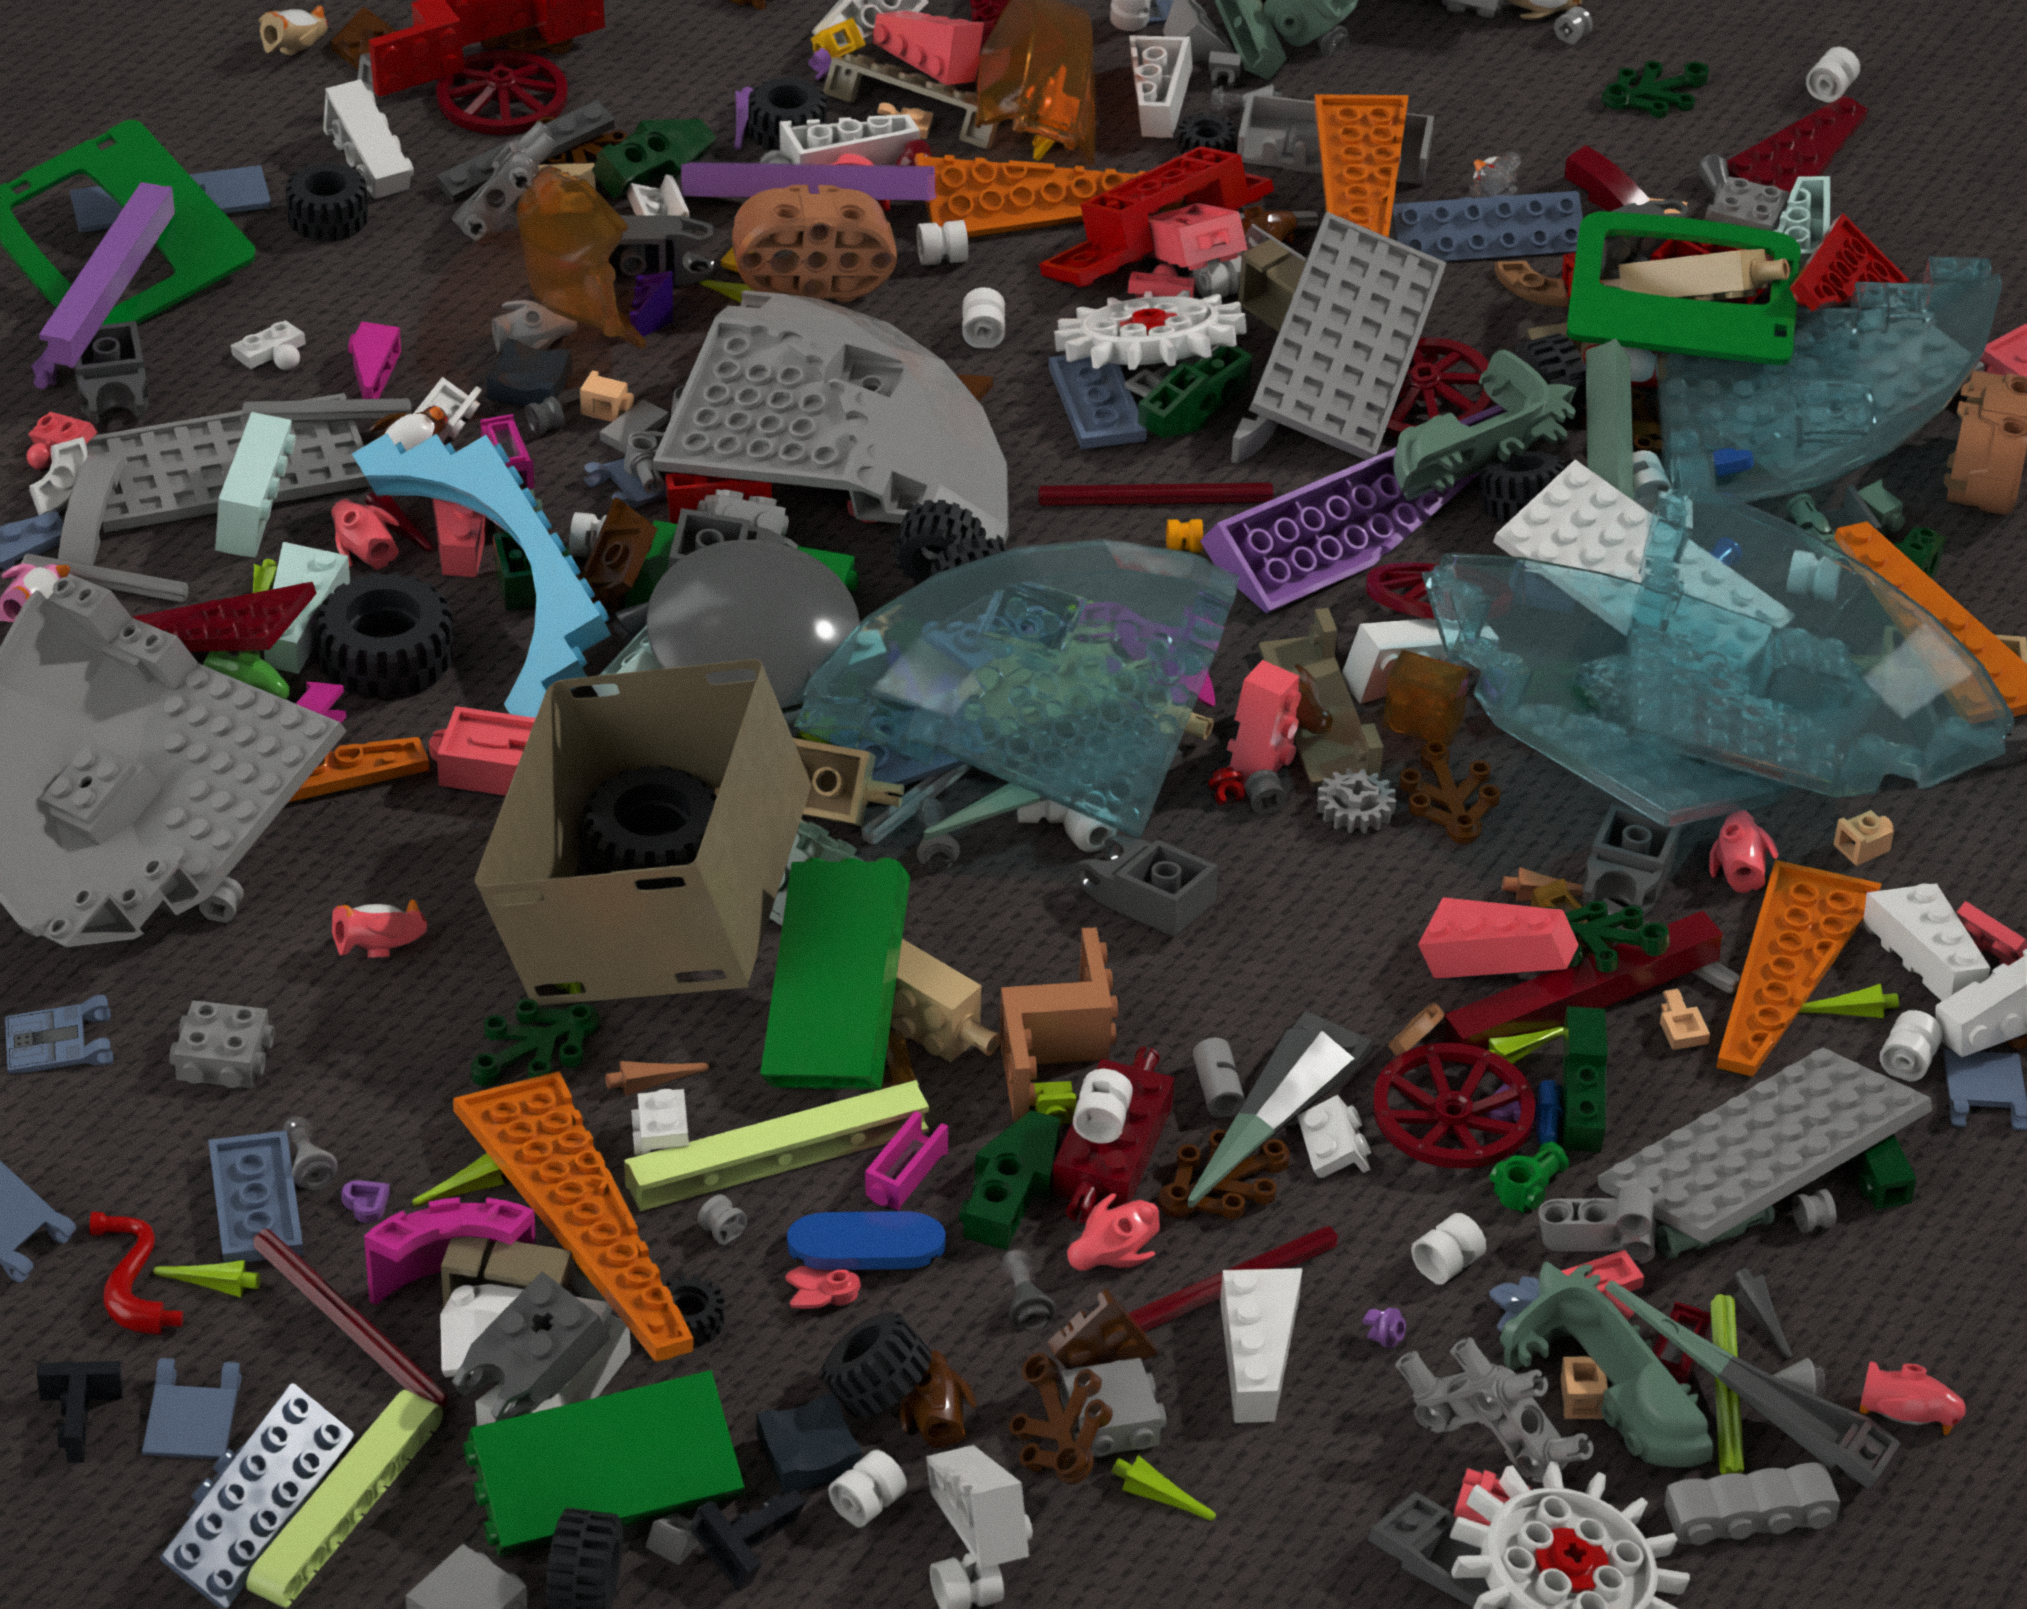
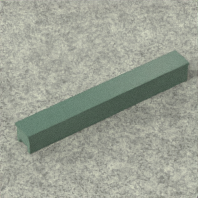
M1214 0L1238 54H1241V62L1244 69L1265 80H1270L1287 58L1270 20L1264 13V6L1261 0Z
M1615 338L1610 342L1585 350L1587 463L1589 470L1634 501L1630 357Z

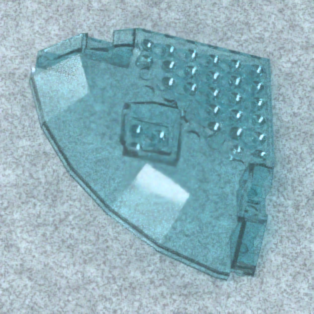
M1928 257L1922 284L1856 282L1850 308H1826L1812 312L1808 307H1797L1793 355L1791 362L1787 365L1777 366L1654 351L1663 465L1666 476L1671 478L1672 499L1681 503L1739 505L1820 488L1892 453L1945 410L1983 357L2002 289L2001 274H1994L1992 278L1990 258ZM1775 330L1774 336L1786 338V331ZM1725 448H1732L1737 451L1749 450L1753 454L1754 466L1747 471L1720 477L1714 469L1712 453Z
M1698 485L1696 486L1693 499H1689L1685 492L1678 489H1669L1668 492L1658 491L1638 573L1641 574V584L1633 602L1627 633L1626 738L1834 798L1876 794L1885 774H1895L1916 780L1917 789L1930 788L2006 753L2005 737L2006 734L2011 732L2014 725L2012 711L1984 665L1931 612L1870 567L1797 525L1720 492Z
M1108 539L1015 547L939 572L862 620L808 680L800 698L801 701H804V704L794 727L834 745L852 749L858 748L863 737L929 767L938 750L1139 839L1143 834L1216 654L1224 631V623L1235 600L1240 576L1208 562V559L1191 552ZM1023 624L1031 625L1034 633H1024L1021 626ZM880 726H888L892 733H883L880 730Z
M1448 553L1443 554L1440 565L1434 566L1433 571L1422 573L1444 651L1451 662L1465 660L1480 670L1481 675L1473 694L1495 726L1665 828L1778 802L1805 780L1813 759L1822 758L1829 762L1837 756L1884 700L1883 697L1875 693L1876 687L1874 685L1859 680L1863 669L1852 662L1765 623L1665 589L1603 572L1512 556ZM1729 682L1748 689V697L1760 701L1762 696H1766L1782 703L1780 710L1787 712L1781 723L1778 733L1775 734L1795 746L1782 779L1773 777L1681 738L1693 706L1701 695L1713 699L1718 686L1727 687Z

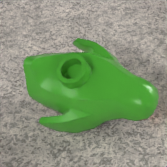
M257 650L239 651L238 655L231 654L228 651H210L204 661L203 666L286 700L289 696V685L269 663L260 659V652Z

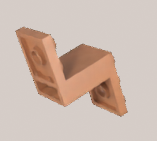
M1097 927L1082 928L1079 982L1001 987L999 1026L1001 1037L999 1039H1001L1000 1049L1013 1122L1028 1113L1029 1106L1036 1105L1034 1083H1030V1079H1037V1064L1101 1060V1058L1107 1060L1110 1055V1045H1116V1026L1112 1019L1118 1018V1002L1116 995L1110 996V991L1113 990L1112 971L1104 967L1108 962L1106 942H1099Z

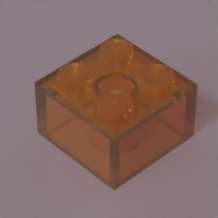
M1402 650L1388 675L1383 727L1398 733L1426 739L1429 742L1434 740L1441 741L1446 746H1450L1464 721L1470 669Z

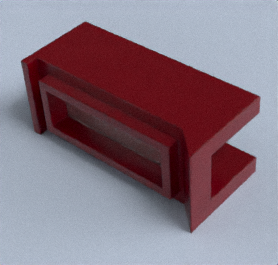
M1675 1301L1669 1318L1708 1341L1712 1324L1711 1313ZM1660 1334L1652 1352L1679 1385L1688 1384L1697 1362L1664 1335Z

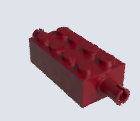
M1147 1046L1137 1049L1131 1066L1101 1058L1096 1070H1115L1123 1074L1130 1081L1133 1091L1130 1105L1126 1112L1123 1130L1118 1139L1109 1143L1091 1142L1076 1132L1072 1121L1053 1163L1052 1194L1071 1199L1066 1209V1215L1074 1222H1076L1082 1210L1083 1213L1079 1223H1086L1094 1206L1112 1193H1115L1117 1196L1107 1209L1109 1210L1131 1202L1173 1104L1174 1077L1154 1072L1156 1065L1159 1063L1160 1055L1153 1048H1150L1146 1058L1143 1057L1147 1051Z

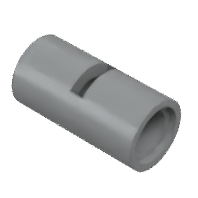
M1221 1038L1205 1039L1195 1046L1193 1058L1208 1112L1215 1118L1236 1116L1243 1106L1245 1098L1230 1045Z

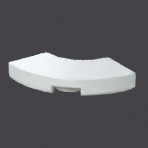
M84 437L51 446L52 463L50 470L42 480L30 485L29 488L39 515L54 511L60 512L68 506L74 483L87 458V447Z

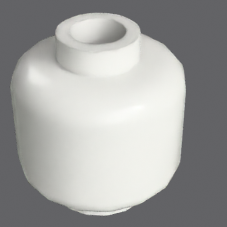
M1084 799L1078 801L1069 808L1065 815L1064 827L1066 833L1076 846L1085 852L1090 853L1104 850V841L1109 837L1116 836L1117 825L1115 818L1097 800Z

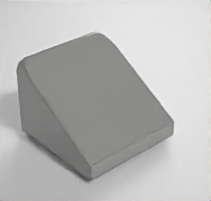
M675 1512L653 1522L646 1548L679 1565L700 1542L689 1530L692 1521Z

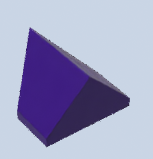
M672 271L644 276L637 275L634 301H632V308H635V311H630V340H638L673 322Z

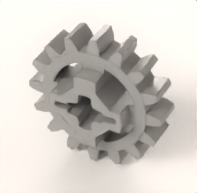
M1347 768L1345 775L1335 771L1332 774V780L1324 778L1322 787L1318 788L1317 811L1318 813H1324L1323 820L1325 822L1334 820L1335 829L1346 826L1348 833H1352L1354 828H1360L1361 832L1365 834L1367 833V827L1371 826L1378 831L1381 828V822L1389 824L1391 815L1395 813L1396 791L1395 789H1389L1390 782L1388 780L1379 782L1378 773H1374L1371 776L1365 775V769H1360L1359 773L1353 774L1352 770Z

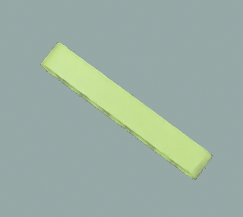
M407 1390L401 1391L255 1562L247 1578V1590L279 1606L289 1607L292 1603L289 1600H295L316 1573L313 1571H319L340 1546L337 1542L342 1543L363 1518L361 1514L366 1515L386 1491L384 1486L389 1487L410 1462L407 1459H412L432 1436L430 1431L435 1432L443 1416L442 1406Z

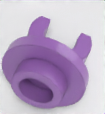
M823 47L813 54V57L808 61L810 66L819 72L815 76L817 81L821 78L827 79L832 61L829 53Z
M1387 1308L1384 1312L1370 1309L1362 1320L1363 1324L1373 1326L1367 1338L1380 1342L1385 1348H1394L1405 1335L1406 1323L1400 1311L1396 1308Z

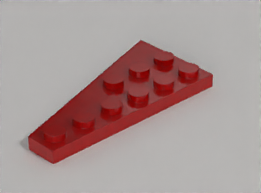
M1842 213L1833 221L1789 289L1793 292V296L1799 304L1807 306L1814 312L1899 290L1910 280Z

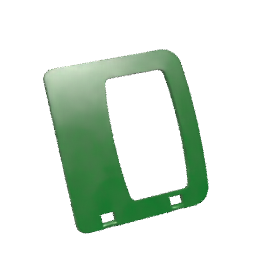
M126 120L108 129L106 133L92 140L89 139L23 173L21 177L7 184L0 185V245L25 276L56 308L72 284L34 244L15 218L12 209L79 174L87 175L122 208L125 207L141 182L172 187L175 214L154 245L165 257L174 274L113 307L102 325L136 321L137 325L248 266L256 258L254 245L149 130L137 120ZM110 139L114 143L102 151L97 147ZM25 183L30 187L17 195L13 191V189Z
M1600 211L1588 214L1582 219L1579 226L1566 334L1570 339L1579 342L1605 344L1616 338L1622 347L1777 366L1787 365L1791 362L1793 355L1797 301L1789 288L1799 274L1800 245L1794 238L1784 233L1728 223L1638 213ZM1607 236H1624L1626 239H1629L1631 236L1714 244L1746 250L1765 249V254L1770 255L1773 261L1786 259L1789 267H1791L1788 279L1772 280L1770 302L1765 305L1710 302L1653 295L1605 286L1599 280L1604 239ZM1775 330L1786 331V338L1774 336Z

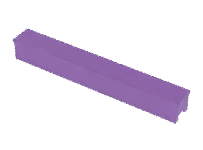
M688 162V164H681L680 193L682 196L752 197L765 190L786 188L791 185H808L810 194H819L818 185H833L842 189L864 192L877 200L936 199L935 166Z
M144 182L139 184L40 332V340L48 341V347L42 354V361L74 368L175 214L172 187Z

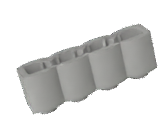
M1804 1463L1786 1470L1767 1468L1748 1475L1731 1473L1719 1475L1709 1480H1681L1667 1486L1664 1506L1678 1543L1703 1545L1717 1537L1740 1540L1756 1532L1782 1534L1797 1526L1802 1528H1823L1837 1520L1840 1500L1826 1465L1822 1463Z

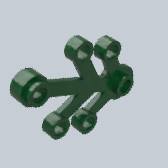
M1648 61L1645 63L1644 75L1639 86L1631 89L1629 86L1635 84L1637 72L1631 68H1622L1618 72L1617 83L1609 84L1606 87V90L1602 93L1601 101L1605 106L1612 109L1633 107L1647 110L1654 118L1667 117L1669 105L1666 102L1676 104L1679 110L1691 111L1695 105V97L1688 93L1680 94L1668 90L1686 85L1695 88L1703 86L1708 81L1709 67L1702 62H1689L1685 65L1684 74L1655 82L1656 78L1662 76L1663 65L1658 61ZM1642 97L1656 99V101L1642 99Z
M1592 901L1584 907L1565 913L1574 936L1579 937L1593 953L1596 969L1600 972H1612L1618 968L1617 952L1609 949L1603 941L1641 946L1649 956L1664 954L1670 945L1669 928L1662 923L1656 922L1643 926V910L1638 906H1628L1620 912L1608 915V906L1605 902ZM1544 907L1549 909H1558L1555 907ZM1583 920H1587V921H1588L1587 923H1584V924L1578 923V922H1581V921H1583ZM1621 925H1622L1624 928L1630 929V930L1638 929V928H1640V929H1639V932H1636V931L1615 929V927H1618V926H1621ZM1578 945L1568 967H1575L1583 962L1580 945Z
M526 998L516 1003V1019L523 1024H531L538 1021L553 1023V1025L548 1028L507 1024V1020L501 1015L487 1017L484 1021V1033L488 1039L501 1040L505 1038L523 1041L496 1055L482 1053L476 1056L475 1060L471 1063V1078L474 1083L480 1086L495 1085L502 1078L501 1069L537 1051L536 1058L528 1064L529 1079L550 1074L556 1040L569 1034L568 1042L560 1047V1062L566 1067L580 1065L583 1061L582 1044L584 1036L590 1035L598 1027V1011L587 1004H574L565 1010L538 1008V1003L535 1000Z

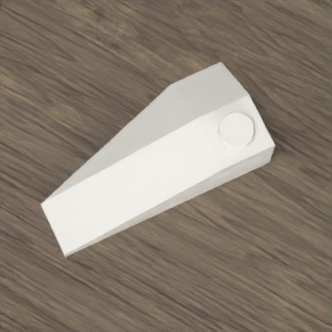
M839 0L811 32L816 35L826 28L853 17L862 37L865 38L873 34L876 14L904 10L919 12L928 3V0ZM842 32L836 35L833 34L839 48L848 44Z
M486 1284L479 1286L464 1285L452 1292L451 1297L440 1314L442 1372L445 1377L455 1376L465 1359L470 1345L524 1289ZM576 1297L597 1313L603 1324L605 1323L612 1310L607 1301Z

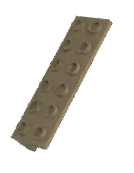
M845 53L844 58L832 57L823 89L826 95L847 102H854L862 74L962 107L967 109L959 140L985 149L992 147L999 120L1018 119L1020 114L1010 110L1012 105L999 100H994L993 102L983 100L984 95L972 91H966V93L957 91V86L945 85L940 81L939 83L929 81L930 77L915 72H912V74L902 72L903 68L889 63L884 65L875 63V58L862 54L856 56Z
M1329 608L1315 609L1314 624L1309 625V636L1259 643V652L1262 660L1299 675V679H1301V675L1296 670L1295 665L1299 664L1305 668L1317 682L1320 700L1332 715V730L1329 733L1319 735L1312 734L1304 729H1297L1294 734V745L1311 787L1322 786L1324 778L1332 780V774L1335 771L1345 775L1347 768H1350L1353 774L1359 773L1360 769H1365V775L1367 776L1378 773V779H1380L1384 748L1375 724L1361 725L1335 659L1337 628Z

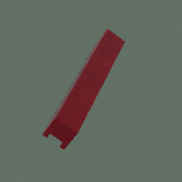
M1702 910L1666 925L1669 928L1670 945L1666 952L1660 956H1649L1641 946L1621 943L1609 948L1615 950L1618 955V968L1612 972L1598 971L1596 969L1595 956L1591 955L1583 958V962L1578 966L1551 971L1445 1014V1039L1448 1043L1467 1044L1489 1050V1038L1510 1037L1552 1029L1564 1024L1567 1006L1601 1009L1719 961L1723 933Z

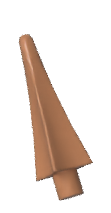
M1519 867L1517 877L1503 876L1502 891L1516 892V901L1532 900L1533 889L1560 879ZM1565 881L1573 897H1583V885Z
M620 1061V1072L606 1074V1085L608 1089L622 1087L624 1095L628 1096L675 1079L709 1070V1064H663Z

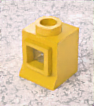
M853 17L826 28L811 38L814 52L816 53L823 47L829 53L831 60L832 57L844 58L845 53L854 54L866 45Z

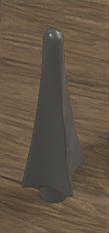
M1747 1268L1737 1271L1735 1278L1740 1288L1734 1296L1769 1336L1783 1358L1786 1360L1791 1359L1792 1353L1777 1320L1763 1274L1753 1278Z

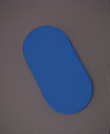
M821 1212L806 1215L796 1220L789 1227L787 1232V1250L793 1259L796 1260V1257L804 1260L805 1266L817 1270L915 1269L930 1264L931 1258L936 1255L939 1258L944 1253L945 1230L936 1219L918 1212Z

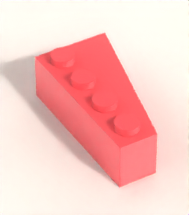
M1443 897L1418 946L1432 976L1439 979L1567 969L1578 947V942L1563 910Z

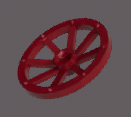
M514 50L485 51L464 57V71L439 78L436 86L437 103L440 111L447 119L467 130L491 135H510L528 132L538 119L558 117L564 110L568 100L567 80L563 72L555 64L538 55ZM504 65L520 66L522 68L512 70ZM494 66V68L491 69L489 72L476 70L483 67ZM540 73L552 83L526 79L525 77ZM460 77L477 80V82L450 89L453 83ZM524 89L554 93L555 96L548 105L544 106ZM483 91L465 111L458 108L451 101L452 99ZM516 97L535 113L511 119L509 101ZM491 99L499 101L501 119H487L476 116Z
M1433 337L1419 338L1412 356L1415 366L1413 369L1407 370L1399 394L1408 391V393L1390 417L1384 434L1398 439L1400 433L1406 428L1418 426L1401 423L1416 400L1425 401L1429 420L1439 415L1435 399L1440 395L1466 411L1457 417L1459 421L1491 408L1494 401L1486 394L1484 387L1480 398L1474 403L1446 385H1481L1479 383L1481 374L1487 370L1489 365L1487 359L1474 348L1458 341ZM1422 354H1441L1447 356L1433 365L1425 363ZM1462 360L1474 368L1477 373H1445L1444 371Z
M1404 562L1381 565L1368 572L1365 591L1368 596L1381 605L1396 610L1398 613L1402 612L1417 617L1447 621L1448 623L1481 622L1498 619L1509 612L1512 598L1509 589L1500 582L1473 571L1445 564ZM1416 586L1403 596L1390 591ZM1456 593L1473 606H1454L1452 598ZM1424 595L1440 598L1441 605L1417 600ZM1478 595L1484 596L1495 601L1492 603H1488Z
M1434 1043L1410 1049L1395 1057L1384 1067L1375 1083L1373 1113L1376 1123L1386 1139L1406 1155L1439 1167L1457 1169L1476 1168L1498 1162L1513 1154L1523 1145L1533 1127L1535 1098L1531 1086L1524 1075L1503 1057L1472 1045ZM1441 1062H1460L1474 1065L1460 1092L1450 1091ZM1427 1064L1438 1095L1437 1098H1433L1401 1076L1418 1066ZM1486 1071L1493 1073L1510 1087L1506 1091L1472 1103L1471 1097ZM1391 1087L1429 1111L1390 1110L1387 1096ZM1518 1101L1520 1106V1117L1517 1124L1478 1116ZM1398 1123L1436 1125L1419 1140L1405 1131ZM1468 1128L1506 1136L1492 1144L1480 1147ZM1447 1133L1457 1136L1465 1149H1448L1435 1145Z

